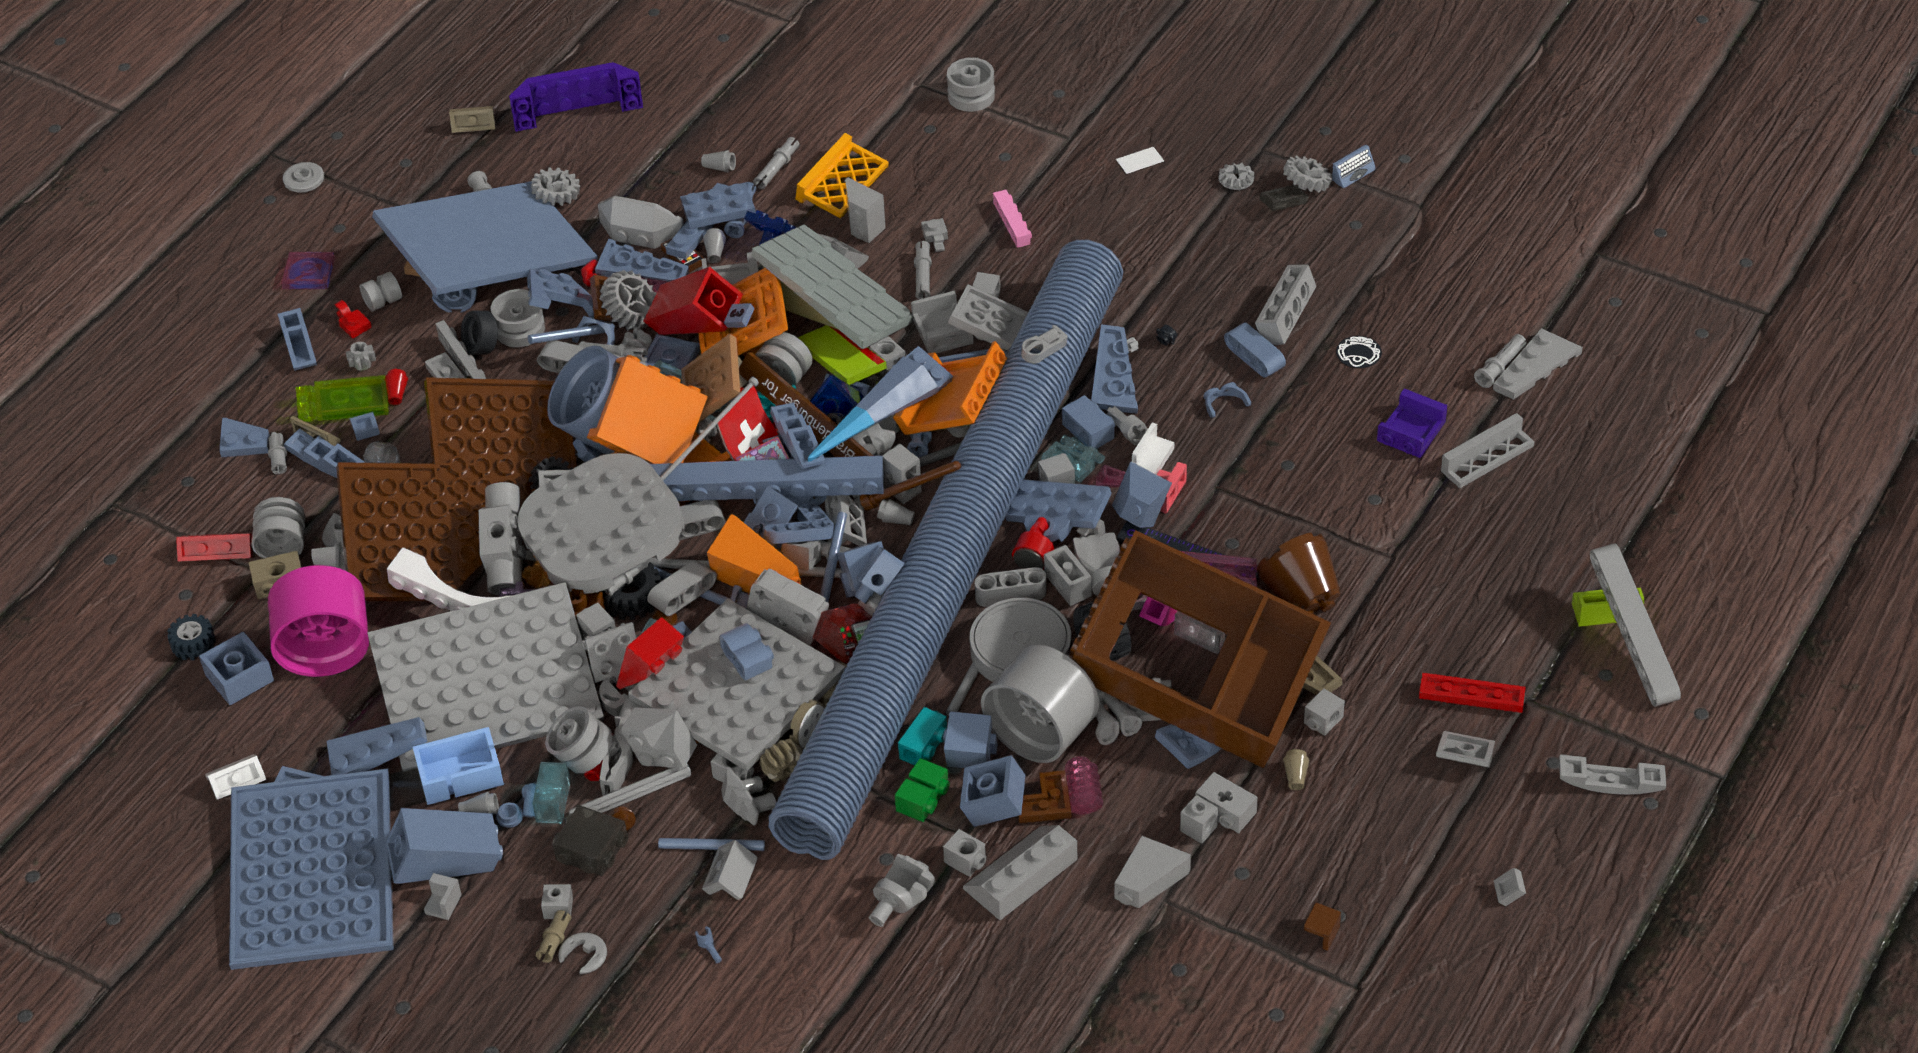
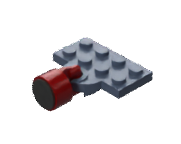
M1023 480L1005 516L1006 521L1024 523L1027 532L1020 535L1012 551L1015 563L1022 569L1034 567L1044 570V554L1054 550V541L1059 539L1062 542L1069 535L1072 527L1095 529L1112 494L1108 486Z

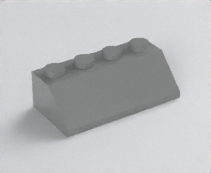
M1059 825L1040 826L966 883L963 889L996 918L1001 920L1077 860V840Z

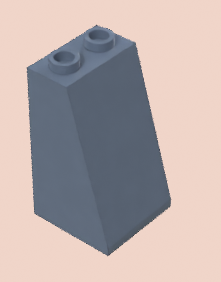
M401 808L386 841L394 883L401 884L430 880L433 873L453 877L493 871L497 862L502 859L503 848L498 842V827L494 824L492 814Z

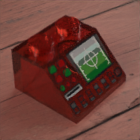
M856 603L823 611L812 637L847 665L872 616Z

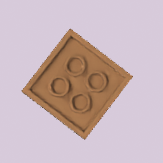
M728 334L681 369L682 384L685 386H695L701 390L700 393L708 396L698 423L740 394L737 339L731 334Z

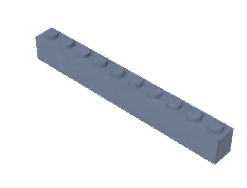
M882 456L825 458V464L803 469L795 459L680 463L663 481L678 501L761 498L767 486L784 497L884 494V466ZM673 463L650 465L661 477Z

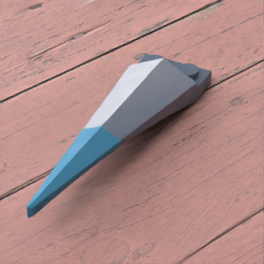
M918 346L897 362L809 455L808 461L814 460L881 420L937 394L952 381L953 375Z

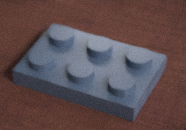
M746 183L733 184L727 187L713 188L704 192L680 196L690 229L756 215Z

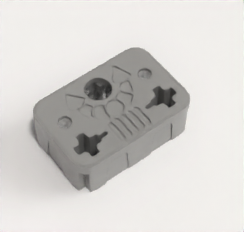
M764 569L751 586L747 610L809 645L824 627L829 603L825 601L826 598L784 577L772 569Z

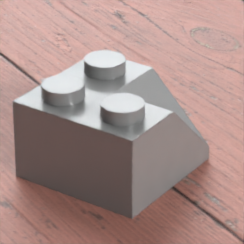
M634 707L621 729L638 761L644 766L684 768L697 747L680 714L674 709Z

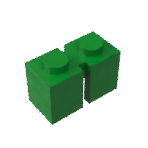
M920 758L909 773V778L914 781L905 779L896 792L895 807L897 812L924 822L929 814L934 813L940 797L948 792L950 781H948V769Z

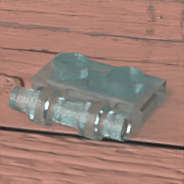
M1066 435L1061 438L1060 443L1055 442L1042 455V460L1065 453L1075 468V480L1080 483L1095 469V462L1101 464L1105 458L1104 455L1098 452V449L1092 446L1087 447L1081 444L1079 439L1075 437L1070 438Z

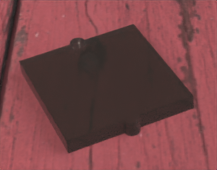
M418 768L389 774L390 812L427 802Z

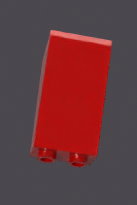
M707 267L660 285L643 321L660 335L724 332L728 328L724 324L725 318L732 304H739L743 294L715 270Z

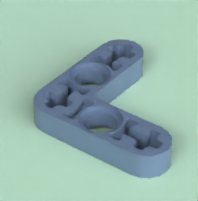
M801 503L798 505L797 519L799 522L770 524L764 527V540L772 544L826 540L832 538L834 532L833 522L814 503Z

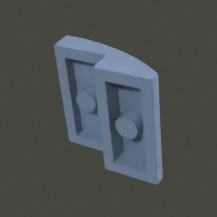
M1172 724L1157 729L1155 738L1187 769L1198 765L1222 749Z

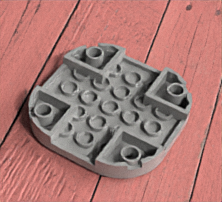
M614 453L593 458L536 489L528 496L520 508L518 527L526 548L530 549L547 572L550 581L554 585L566 582L568 592H571L572 589L583 590L585 594L603 591L615 586L613 578L654 556L658 562L668 556L680 542L678 537L681 531H684V518L677 498L648 462L631 454Z

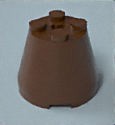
M1311 532L1297 536L1280 545V550L1275 552L1270 559L1264 557L1257 565L1256 572L1259 578L1278 598L1312 614L1320 609L1322 612L1332 609L1336 605L1334 600L1340 596V588L1328 546L1321 533L1317 536H1313Z

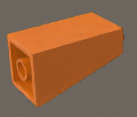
M731 514L707 552L710 569L717 575L716 580L733 587L738 585L742 587V591L750 594L751 586L764 569H772L801 585L798 567L739 518Z

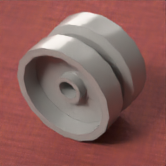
M979 58L959 59L950 65L947 70V93L950 104L956 109L968 112L983 110L990 106L995 98L994 69L992 65Z
M509 290L498 295L492 302L491 313L497 323V339L506 346L518 348L529 346L531 344L528 342V335L544 333L545 331L542 308L528 304L530 298L528 297V290Z
M786 332L765 341L755 354L791 386L797 385L812 365V355L807 346L797 337Z
M575 706L566 710L551 725L546 736L545 745L547 751L562 761L574 773H585L596 767L607 755L612 744L613 735L611 729L596 719L586 708Z

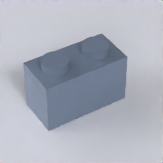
M1085 395L1062 408V425L1090 451L1114 439V420L1111 416L1106 415L1100 410L1099 406Z

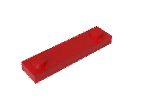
M1422 673L1419 699L1522 713L1526 687Z

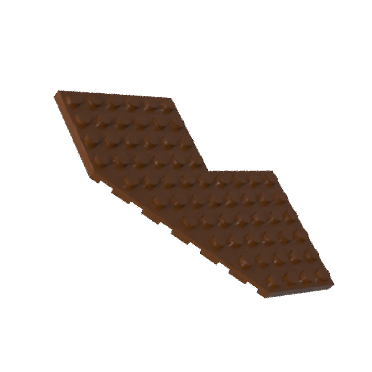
M426 377L424 385L433 464L338 462L336 469L345 570L354 575L362 584L365 601H427L425 599H418L412 593L403 589H396L389 584L387 568L402 548L425 557L433 573L446 585L458 590L483 564L480 557L479 509L485 507V488L490 484L499 482L517 485L520 492L521 508L528 496L536 490L530 489V485L533 484V482H529V478L532 476L530 472L541 461L550 457H555V460L562 458V464L565 461L570 463L567 466L568 469L571 467L573 469L576 468L573 436L553 425L548 417V399L555 381Z

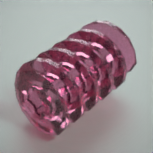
M1077 756L1070 759L1065 765L1071 811L1079 815L1098 811L1103 806L1098 766L1085 757Z

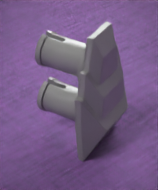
M727 767L721 789L723 801L738 816H741L745 821L748 820L752 825H756L759 812L772 810L775 807V797L772 793H767L766 795L752 798L750 794L762 792L763 783L761 778L754 776L753 778L741 780L730 767Z

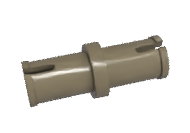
M556 911L550 926L545 929L543 933L544 939L536 952V957L539 960L545 954L542 962H551L558 945L563 943L565 938L564 932L572 919L569 913L562 919L565 911Z

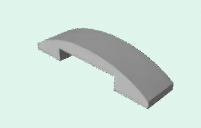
M1559 756L1560 779L1583 789L1609 794H1643L1665 790L1666 788L1665 765L1638 763L1637 769L1586 764V757Z

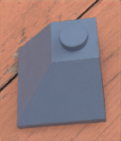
M1130 462L1112 507L1121 518L1140 528L1153 527L1172 483L1144 467Z

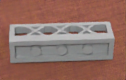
M1516 413L1443 454L1441 472L1459 488H1462L1532 448L1534 441L1522 431L1523 418ZM1517 437L1523 442L1521 445L1510 444V441ZM1494 450H1506V453L1503 455H1491V452ZM1476 460L1488 461L1484 466L1473 465V462ZM1469 471V474L1460 478L1455 472Z
M849 495L826 496V515L833 522L834 528L838 512L847 513L841 545L846 540L858 546L867 544L864 508L860 503V495H852L854 501ZM849 508L851 509V511H852V512L854 513V515L856 516V519H855V518L853 517V515L850 513ZM851 526L855 530L857 535L851 532Z

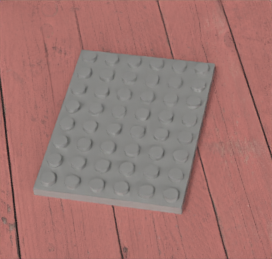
M566 582L367 632L390 723L394 724L419 717L425 724L426 743L489 727L494 748L498 749L547 736L555 720L566 710L575 706H583L596 719L604 721ZM413 749L399 755L403 773L418 770Z

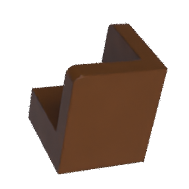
M1315 903L1304 924L1305 931L1323 937V949L1326 951L1329 950L1340 928L1341 911Z

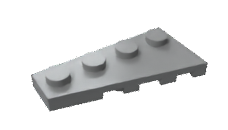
M1541 328L1494 382L1493 390L1514 400L1535 386L1537 380L1540 378L1545 379L1551 375L1552 370L1558 366L1560 368L1563 367L1573 356L1578 357L1582 354L1583 347Z

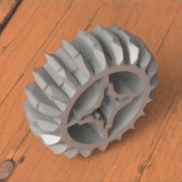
M622 270L613 273L604 281L600 290L602 295L599 299L604 302L601 308L607 310L606 316L610 315L613 318L612 323L618 322L619 328L625 326L627 331L634 330V327L637 329L646 328L648 325L643 320L656 296V292L652 290L654 285L649 286L647 279H642L640 273L634 275L632 270L628 272Z

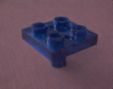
M756 210L755 213L747 211L744 220L757 230L763 232L759 245L796 228L788 224L789 221L776 216L774 220L768 217L767 213Z

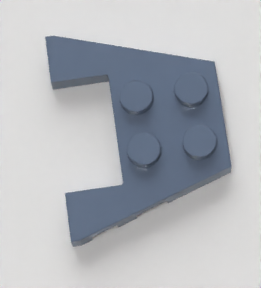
M530 268L527 275V285L530 288L528 292V297H530L529 305L548 309L551 300L583 307L589 317L594 319L592 296L576 283L572 277L564 273L559 275L553 274L546 269L535 270Z

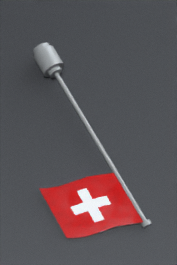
M751 377L748 380L749 384L661 475L660 478L662 480L682 462L716 425L724 446L733 461H736L735 457L763 444L764 439L778 436L777 431L762 407L755 389L759 384L756 378Z

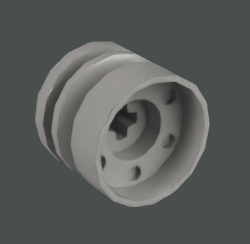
M274 497L261 501L255 507L251 544L253 551L259 557L264 559L297 551L298 555L302 553L305 528V512L302 506L289 498Z

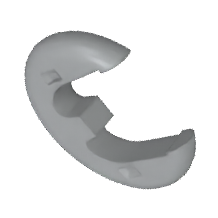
M577 933L562 943L558 958L560 963H562L574 948L584 944L583 951L588 954L595 950L593 957L581 968L579 973L587 974L595 971L604 963L607 956V947L604 941L595 934Z

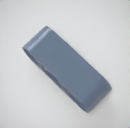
M1243 323L1224 334L1227 347L1260 376L1266 378L1285 367L1286 360L1281 351L1249 324Z

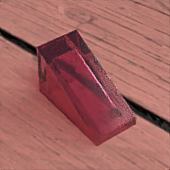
M1104 465L1096 475V486L1120 487L1126 472Z

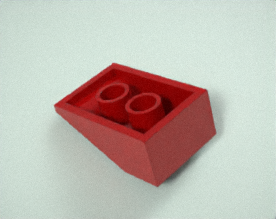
M661 617L626 647L616 687L623 689L647 679L653 673L655 675L658 674L665 666V662L670 658L674 660L682 652L683 648L681 646L684 636Z

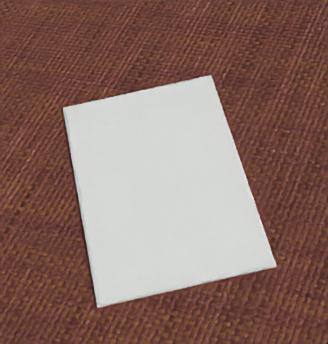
M1154 147L1116 159L1126 174L1164 162Z

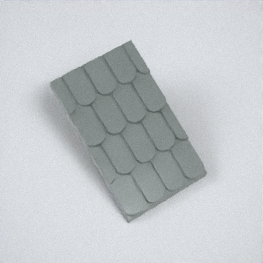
M801 225L773 238V240L752 248V257L763 265V269H768L781 280L786 311L839 329L861 349L912 323L913 315L910 314V310L888 295L885 288L855 268V264L833 249L830 242L806 225Z

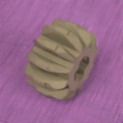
M791 739L780 740L777 744H772V747L765 750V753L760 757L761 761L759 764L769 779H772L774 782L784 781L793 772L803 751Z

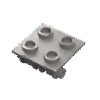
M632 622L622 623L619 627L613 629L608 628L605 632L600 631L599 634L591 637L586 636L585 640H582L584 650L588 651L595 683L620 673L626 647L636 639Z

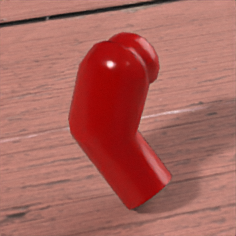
M591 260L581 269L583 282L588 287H591L590 278L593 275H597L594 273L598 263L597 260Z

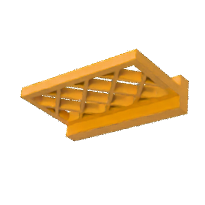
M844 133L797 184L795 200L801 203L807 200L841 219L848 209L847 196L843 190L846 189V183H841L840 178L851 177L852 180L856 181L855 176L866 175L867 180L859 181L858 183L869 188L888 167L889 162L853 143L852 136ZM854 151L861 158L850 159L849 154ZM867 163H876L880 166L869 169ZM863 164L864 169L853 170L852 165ZM848 165L849 171L838 172V166ZM836 178L837 184L826 185V179ZM839 190L840 195L829 196L828 191ZM824 191L825 197H816L812 194ZM842 201L844 206L838 209L831 202Z

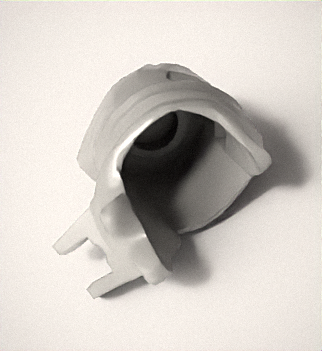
M895 414L852 436V438L873 456L884 455L892 447L896 438L895 433L900 430L893 419Z

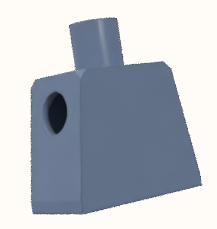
M877 545L856 578L862 584L854 596L867 604L874 592L881 596L905 563ZM878 574L877 581L872 583V576Z

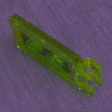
M385 375L314 381V386L295 387L298 419L305 422H311L313 419L324 421L353 418L373 412L374 416L389 414Z

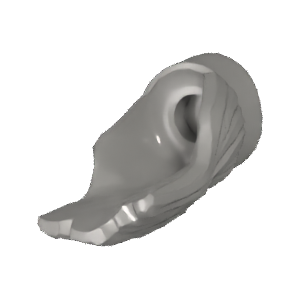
M1104 533L1103 536L1095 534L1087 538L1081 537V539L1073 538L1075 557L1091 575L1092 591L1095 595H1099L1101 587L1120 552L1115 533Z

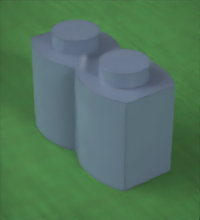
M745 623L720 635V645L724 654L733 663L737 672L744 680H748L772 668L773 652L769 645H764L761 642V636L756 628L752 629L748 623Z

